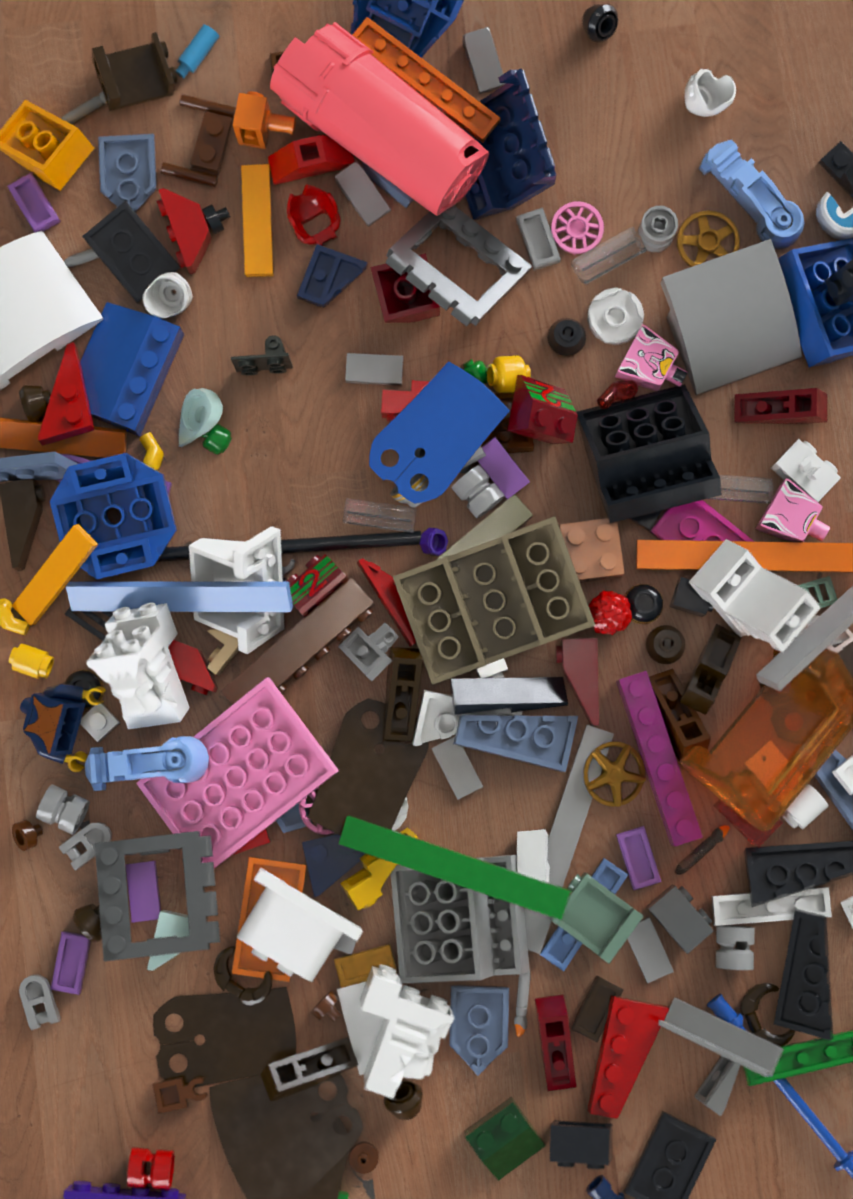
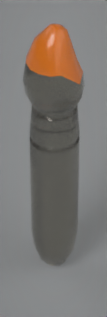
M723 825L716 828L710 837L704 840L678 864L675 873L681 875L690 870L717 843L725 839L730 827Z

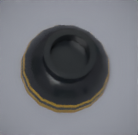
M649 584L632 586L624 596L628 598L631 604V621L637 624L652 623L660 617L663 611L664 601L661 593Z
M86 669L73 672L64 683L81 686L83 690L88 691L96 686H101L105 689L100 676L92 670ZM94 691L93 696L96 700H102L104 692ZM82 698L81 701L86 703L84 710L92 709L95 706L91 705L87 699Z

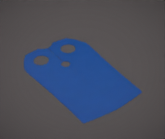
M448 361L423 390L375 437L371 445L369 466L382 480L393 481L398 487V493L412 503L430 501L441 496L469 459L510 410L482 382ZM423 448L425 450L424 457L417 458L415 450ZM392 449L398 453L399 461L395 466L386 467L382 464L381 455L385 450ZM423 474L428 478L429 484L424 491L419 492L412 489L410 481L414 475Z

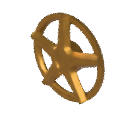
M710 210L700 211L692 214L682 223L676 239L678 252L683 261L690 267L704 263L710 253H714L718 257L729 254L720 245V241L732 232L735 236L733 252L738 251L740 246L739 232L731 219L724 214ZM706 215L719 217L729 225L717 231L710 229ZM698 217L700 234L683 235L686 226ZM682 244L693 245L699 248L695 263L686 255Z
M607 742L598 746L590 753L584 766L583 778L587 791L597 802L606 806L620 807L631 802L639 794L646 781L642 758L632 746L622 742ZM608 747L623 748L615 762H611L600 751ZM630 753L638 764L639 774L625 770V764ZM595 758L602 767V771L599 777L589 782L588 770L592 759ZM622 783H637L634 791L628 797L622 799ZM607 784L610 785L614 801L600 798L593 790Z

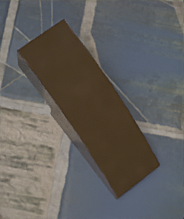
M718 624L715 625L680 700L681 703L704 715L707 714L715 702L723 680L728 674L742 637Z

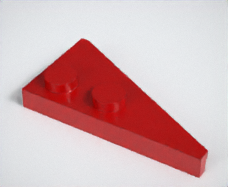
M74 342L66 346L40 428L38 441L42 446L95 430L78 349Z
M364 558L360 559L357 562L359 568L410 647L415 645L417 642L393 577L382 571L381 567L373 562H368Z

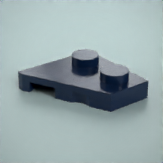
M316 244L297 298L325 308L367 269L368 263Z
M338 834L302 842L314 897L322 894L359 863V858L365 855L363 852L340 845L339 840L341 836Z

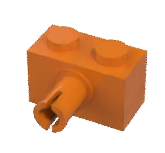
M249 91L247 94L239 93L233 120V128L239 145L266 149L269 130L294 135L296 127L295 116L291 117L272 113L267 97H264L261 93Z

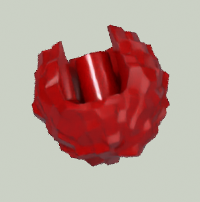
M603 590L588 605L595 622L593 627L595 633L614 635L617 631H624L631 622L632 612L628 598L614 591Z

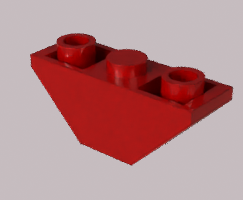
M326 135L292 141L268 156L274 185L346 169L355 162L352 153Z
M165 188L159 189L161 199L157 200V204L162 217L168 215L171 225L166 226L171 242L177 241L180 251L175 252L181 268L186 267L189 274L192 275L196 273L212 240L200 204Z
M173 640L168 649L180 682L183 680L193 684L191 690L207 695L209 690L216 693L218 686L211 671L207 668L208 664L202 651Z

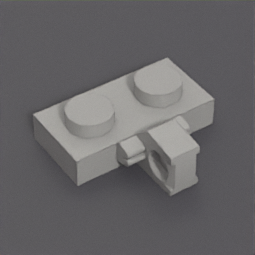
M386 623L369 636L357 627L338 647L373 681L392 662L385 653L399 636Z

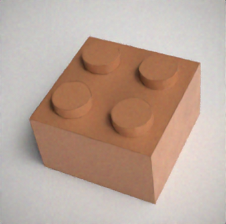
M605 518L559 524L580 583L621 578L625 574L617 522L610 523L609 519Z

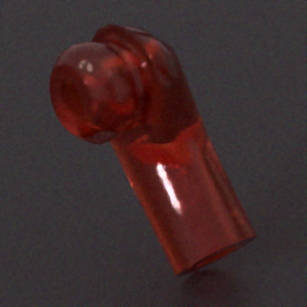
M632 380L613 382L597 399V404L602 409H608L614 401L632 399L638 392V385Z

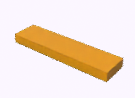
M269 164L241 165L245 276H274Z
M79 524L72 526L12 605L30 626L37 624L97 547L98 543Z

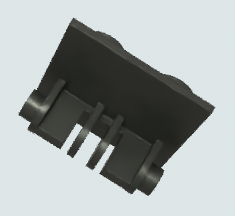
M276 335L269 336L266 339V354L231 357L236 371L241 372L242 375H256L259 370H269L270 373L278 374L286 372L288 368H293L289 353L285 352L282 340Z

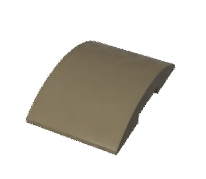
M555 516L393 576L432 685L595 626Z

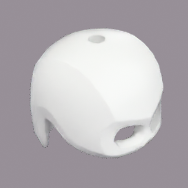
M700 69L690 77L685 87L684 98L686 107L691 113L698 116L708 117L717 115L733 103L736 95V86L728 75L717 79L710 70Z
M169 272L158 276L143 293V304L150 315L166 319L182 313L190 305L193 294L188 282L180 274Z

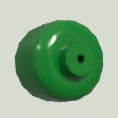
M471 359L462 364L464 371L483 384L488 382L487 368L482 361L473 362Z
M216 424L209 432L201 436L204 438L202 446L216 455L224 453L232 439L231 432L219 424Z

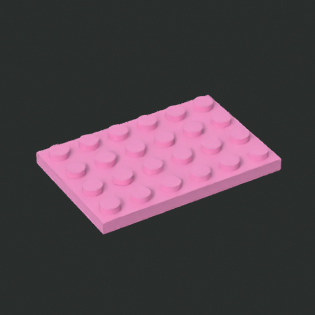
M265 678L194 736V738L204 744L209 756L208 767L201 778L191 783H174L165 777L140 779L136 784L173 834L199 831L201 836H211L213 857L203 858V863L214 862L215 869L339 770L272 680Z

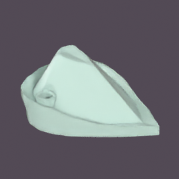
M194 388L186 395L181 410L179 447H183L209 432L220 420L223 405L218 395L213 391L205 388Z

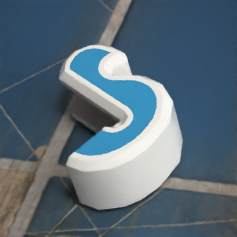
M826 192L817 205L816 217L818 223L832 238L839 240L853 238V208L843 213L830 193Z

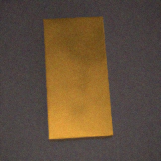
M390 944L334 959L341 988L366 982L372 966L379 968L380 964L394 968L397 973Z

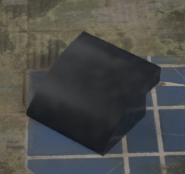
M685 384L680 387L675 386L577 411V420L589 464L610 523L722 495L720 476L712 462L709 432Z

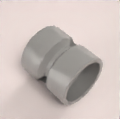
M665 206L649 208L644 213L638 229L640 245L650 252L666 250L671 245L678 228L676 214Z
M477 465L468 471L451 487L460 500L468 501L467 508L476 519L490 511L505 497L495 483L489 484L490 477L481 465Z
M51 784L39 804L36 819L50 825L56 822L58 823V829L74 835L86 816L90 801L76 794L69 797L67 790Z
M734 925L716 926V942L720 945V949L716 950L715 967L729 970H753L754 952L750 950V946L754 945L755 928Z

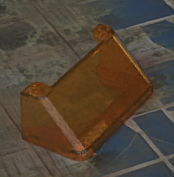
M774 648L773 658H775L781 651ZM825 649L781 691L764 685L710 751L702 746H695L680 761L687 772L752 827L760 831H768L775 825L853 728V678L840 655Z

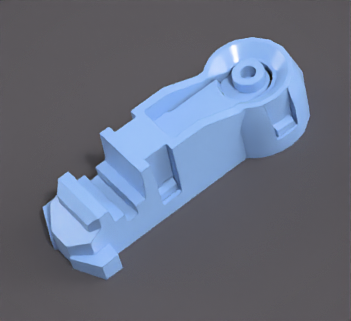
M732 140L716 144L705 154L699 170L704 175L711 172L757 223V233L762 242L771 239L775 249L787 248L794 244L803 232L805 224L801 209L795 203L786 200L782 196L776 185L763 170L759 173L753 167L755 161L752 158L748 162L745 159L743 160L740 157L741 154L738 152L737 145Z
M191 736L170 738L160 747L112 751L104 753L103 747L90 748L85 762V775L94 791L106 790V783L156 777H165L174 783H191L204 775L208 767L209 756L204 744Z

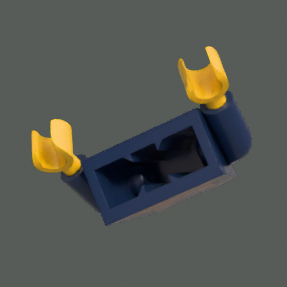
M59 684L46 688L43 693H34L31 697H27L21 702L20 710L26 714L23 732L31 739L37 753L41 757L60 764L66 762L72 772H79L85 767L76 762V759L82 762L87 760L88 755L85 752L78 751L73 756L70 755L73 751L86 704L81 700L82 698L87 699L91 705H98L104 702L103 700H96L93 696L94 691L105 692L106 690L103 687L96 686L88 691L83 690L81 686Z

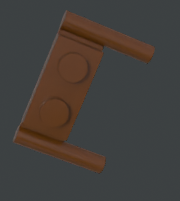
M182 94L180 99L181 106L205 111L191 160V169L163 162L161 173L215 187L236 107Z

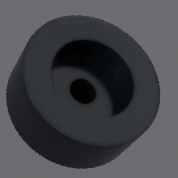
M211 204L202 209L214 235L223 231L224 227L221 222L231 217L227 208L224 207L215 211Z

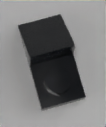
M840 141L821 158L819 164L853 198V153Z

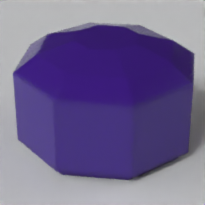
M428 528L422 533L420 546L424 554L439 557L446 551L448 539L445 531L438 528Z

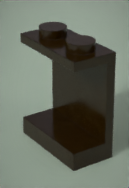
M157 32L151 34L150 44L110 54L105 53L103 46L92 48V62L109 111L174 94V84L178 83L174 67L168 66L166 58H169L168 49L164 41L160 42Z

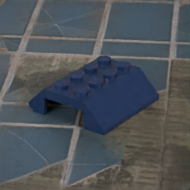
M522 68L509 70L498 77L500 83L506 84L479 101L500 117V122L486 140L482 143L467 132L489 151L488 160L481 174L466 194L473 220L514 209L555 185V164L550 149L547 147V139L541 121L538 120L539 115Z

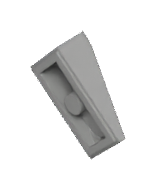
M489 27L464 34L462 43L479 93L505 85L506 83H500L498 77L503 75Z
M357 161L335 176V183L368 227L391 211Z
M721 1056L695 1094V1098L721 1116L726 1108L740 1064Z

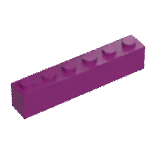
M647 670L617 680L616 683L670 845L678 846L703 838Z

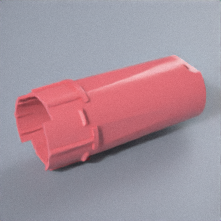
M336 22L332 25L327 23L325 27L316 30L314 35L305 44L295 37L274 66L270 81V89L279 95L282 100L281 104L315 131L324 132L434 215H440L463 199L481 174L488 160L489 151L371 54L374 52Z

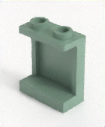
M584 872L582 876L577 874L567 887L571 890V894L563 919L559 920L551 917V921L609 964L644 916Z

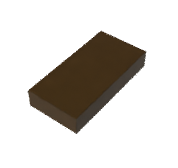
M596 976L571 1029L598 1042L605 1028L611 996L621 997L624 990Z

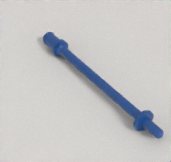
M721 993L707 1003L708 1008L718 1018L747 1031L743 1027V1016L740 1013L736 1014ZM786 1078L773 1081L837 1159L834 1164L835 1170L845 1169L853 1179V1151L847 1153L844 1151Z

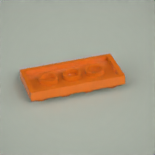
M249 857L238 933L265 889L264 885L254 880L260 867L303 893L307 865ZM237 938L232 974L264 978L265 973L270 971L272 980L290 982L291 976L276 968L279 964L271 958H268L267 961L258 958L251 953L253 950L251 946Z

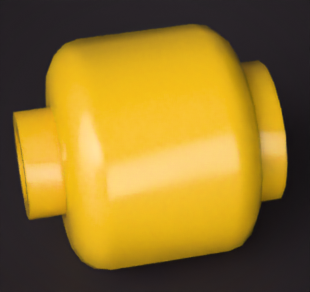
M518 355L495 357L492 364H489L487 368L488 384L493 386L498 393L514 392L517 375L531 378L529 365H525L524 360Z

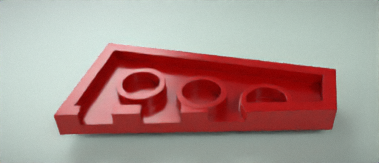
M611 996L587 1108L589 1114L618 1119L661 1028L658 1022L659 1020H665L669 1011L667 1006Z

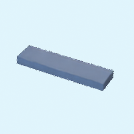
M603 858L591 877L613 894H616L629 874ZM558 926L539 955L562 971H565L582 943Z

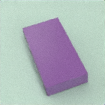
M32 172L7 186L34 233L44 232L61 222Z
M493 437L482 446L486 456L479 459L478 462L503 492L507 500L530 483L529 479L496 437Z
M644 826L616 834L632 889L637 890L660 883L661 879Z
M156 861L126 864L132 923L157 920L161 911Z
M67 931L61 932L50 990L77 995L81 994L91 943L83 934Z

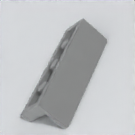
M675 997L665 1020H659L658 1025L766 1077L773 1076L784 1050L771 1042Z

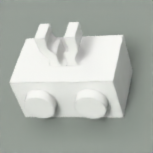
M798 439L771 469L783 480L786 478L791 480L814 500L819 502L841 477L837 474L838 470L831 462L823 461L816 455L817 450L809 442H802Z

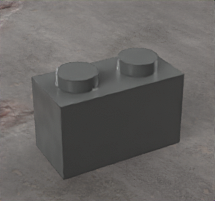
M671 885L646 908L679 947L688 954L714 932L709 926L713 921L702 908L697 911L690 902L693 898L683 886L678 889L675 885Z

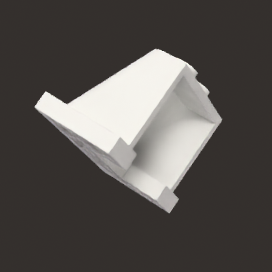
M269 527L247 542L201 538L189 545L191 582H283L280 529L275 527ZM194 612L195 621L238 638V650L249 654L284 630V612Z
M260 867L254 880L264 885L265 889L236 937L253 948L251 953L264 961L271 958L279 964L276 968L289 976L296 973L312 982L342 934L344 933L357 941L363 930L360 926L340 914L334 913Z

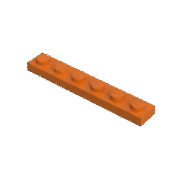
M368 17L352 34V36L374 52L371 54L482 143L500 122L498 115Z

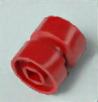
M133 1147L128 1165V1187L145 1188L148 1184H151L153 1189L170 1190L174 1176L175 1151L158 1149L155 1153H151L149 1148ZM147 1162H152L150 1175H146Z

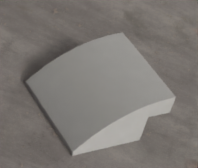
M771 239L662 278L660 284L670 308L666 319L685 369L688 372L687 374L695 395L802 357L790 295Z
M517 854L477 858L517 872ZM397 865L391 872V884L401 984L482 980L494 975H515L530 971L524 907L401 865Z

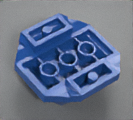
M128 453L68 466L63 479L50 500L60 542L73 525L79 524L98 543L97 547L80 567L95 579L155 566L177 531L164 475ZM113 507L121 512V520L117 524L110 522L108 519V512Z

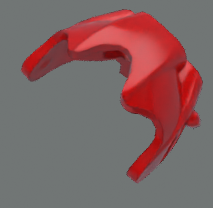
M306 184L302 194H290L287 203V218L295 230L294 233L298 240L309 245L318 244L324 246L323 244L327 241L337 238L335 232L340 226L341 218L337 204L330 192L327 193L322 189ZM326 213L331 221L330 226L313 236L309 235L303 225L317 216Z

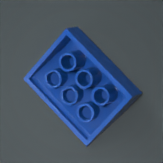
M853 238L792 249L778 258L790 295L800 345L809 368L853 356V301L836 306L833 298L828 293L825 283L827 278L853 259Z
M106 302L101 313L104 320L96 325L80 361L91 415L95 419L127 430V432L140 437L182 342L184 333L180 326L158 317Z

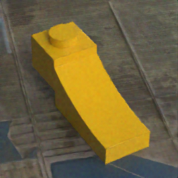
M408 827L400 832L418 839L417 835ZM369 854L359 858L364 868L340 883L350 902L358 911L372 906L376 903L377 898L383 895L381 888L397 864Z

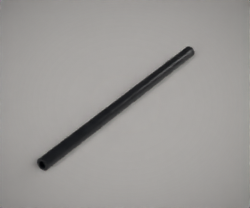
M421 531L281 540V554L420 545ZM189 546L166 547L157 562L190 560Z

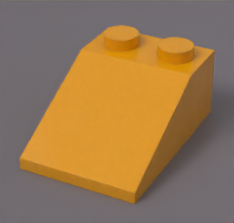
M24 100L0 130V150L39 179L61 191L94 150L93 145L79 128L27 100Z

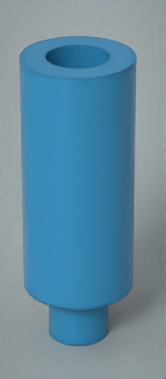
M202 25L177 60L180 65L175 72L180 77L185 78L189 72L194 73L219 39L218 33L208 25Z

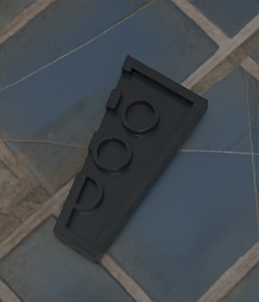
M853 841L751 847L744 850L752 907L853 875Z
M797 909L794 913L774 1025L831 1041L833 1039L827 917Z

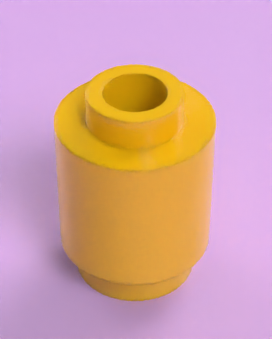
M21 643L18 648L14 647L12 649L9 663L12 664L13 671L36 679L40 677L47 679L54 664V657L49 656L47 651Z

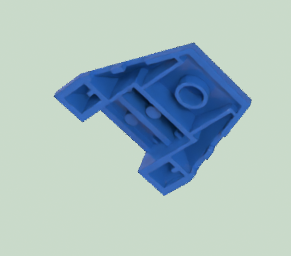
M353 0L354 16L351 23V35L368 17L422 58L456 20L464 0Z

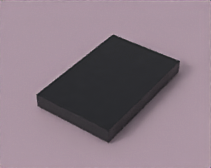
M126 201L82 236L137 304L143 299L144 291L158 276L164 273L176 272L181 268Z
M662 1111L624 1192L636 1199H688L717 1139Z

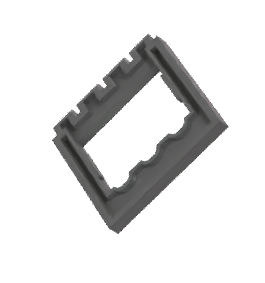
M455 205L438 216L429 211L389 248L386 254L388 259L385 262L401 276L407 272L406 280L423 293L429 289L431 292L428 297L447 311L452 307L451 315L466 327L470 323L476 326L528 274L532 265ZM438 226L443 230L452 231L456 236V240L463 246L474 248L481 260L487 264H494L499 268V274L502 277L478 301L412 251L422 245Z
M199 831L95 843L103 961L209 950L210 943L221 942L219 921L208 922V917L218 915L216 891L205 892V887L216 886L214 862L203 863V858L213 857L211 836H201ZM182 849L190 936L147 939L144 942L131 943L125 855L140 854L144 856L169 853L170 850Z

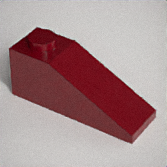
M818 388L735 394L734 422L754 424L827 422V394Z
M597 638L562 639L561 646H556V663H561V670L590 725L599 726Z
M564 995L535 998L547 1090L555 1091L576 1088L569 1019Z

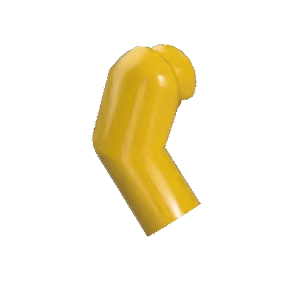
M148 432L139 438L147 451L143 463L158 471L164 454L152 433Z
M0 599V626L3 629L26 636L30 625L26 621L14 618L11 612L12 603L10 600Z

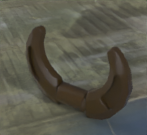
M231 946L221 951L216 957L213 967L217 985L222 991L226 989L240 999L239 1003L254 1005L262 1002L269 995L272 987L271 972L267 971L265 973L264 980L260 986L255 988L247 987L245 989L234 980H231L232 975L228 968V961L231 954L235 951V947Z
M769 983L757 984L749 989L743 997L741 1015H745L752 1034L779 1047L784 1046L792 1039L795 1031L790 1029L781 1035L771 1034L765 1028L761 1029L755 1012L758 1010L760 999L769 992L779 991V987Z

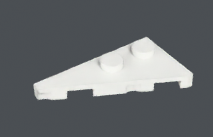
M424 690L412 744L420 746L425 742L440 738L442 740L455 735L461 715L514 716L522 715L523 711L511 713L510 708L455 715L451 695Z

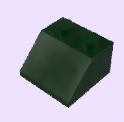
M512 1096L464 1131L465 1138L498 1181L546 1146Z

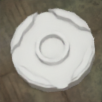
M620 288L606 289L596 295L589 306L587 316L589 329L596 338L604 343L612 345L627 343L636 337L644 319V312L641 302L633 293Z

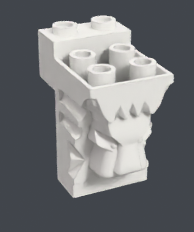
M727 539L689 581L701 598L715 608L740 637L752 635L756 639L760 638L763 641L769 642L773 648L782 653L821 608L807 590L762 568L747 549Z
M147 603L135 609L122 607L115 610L105 624L108 634L87 660L88 667L96 671L100 678L110 684L112 695L120 701L123 719L128 729L180 722L190 707L168 646L178 633L167 603L159 605Z
M380 964L379 968L371 967L360 997L362 1011L384 1018L363 1076L365 1089L394 1098L402 1077L423 1079L424 1076L431 1075L433 1057L438 1051L440 1037L445 1039L453 1022L454 1015L451 1007L446 1005L448 1001L435 995H431L430 999L419 995V990L407 985H403L401 989L400 976L395 974L396 970Z

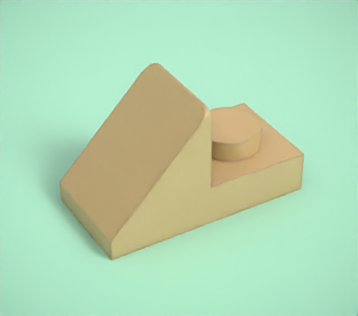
M217 629L207 630V632L224 644L222 649L217 647L207 660L210 662L207 668L215 675L220 676L239 651L238 638Z

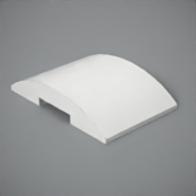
M43 231L29 234L0 247V390L10 384L9 379L52 349L55 348L59 351L104 320Z

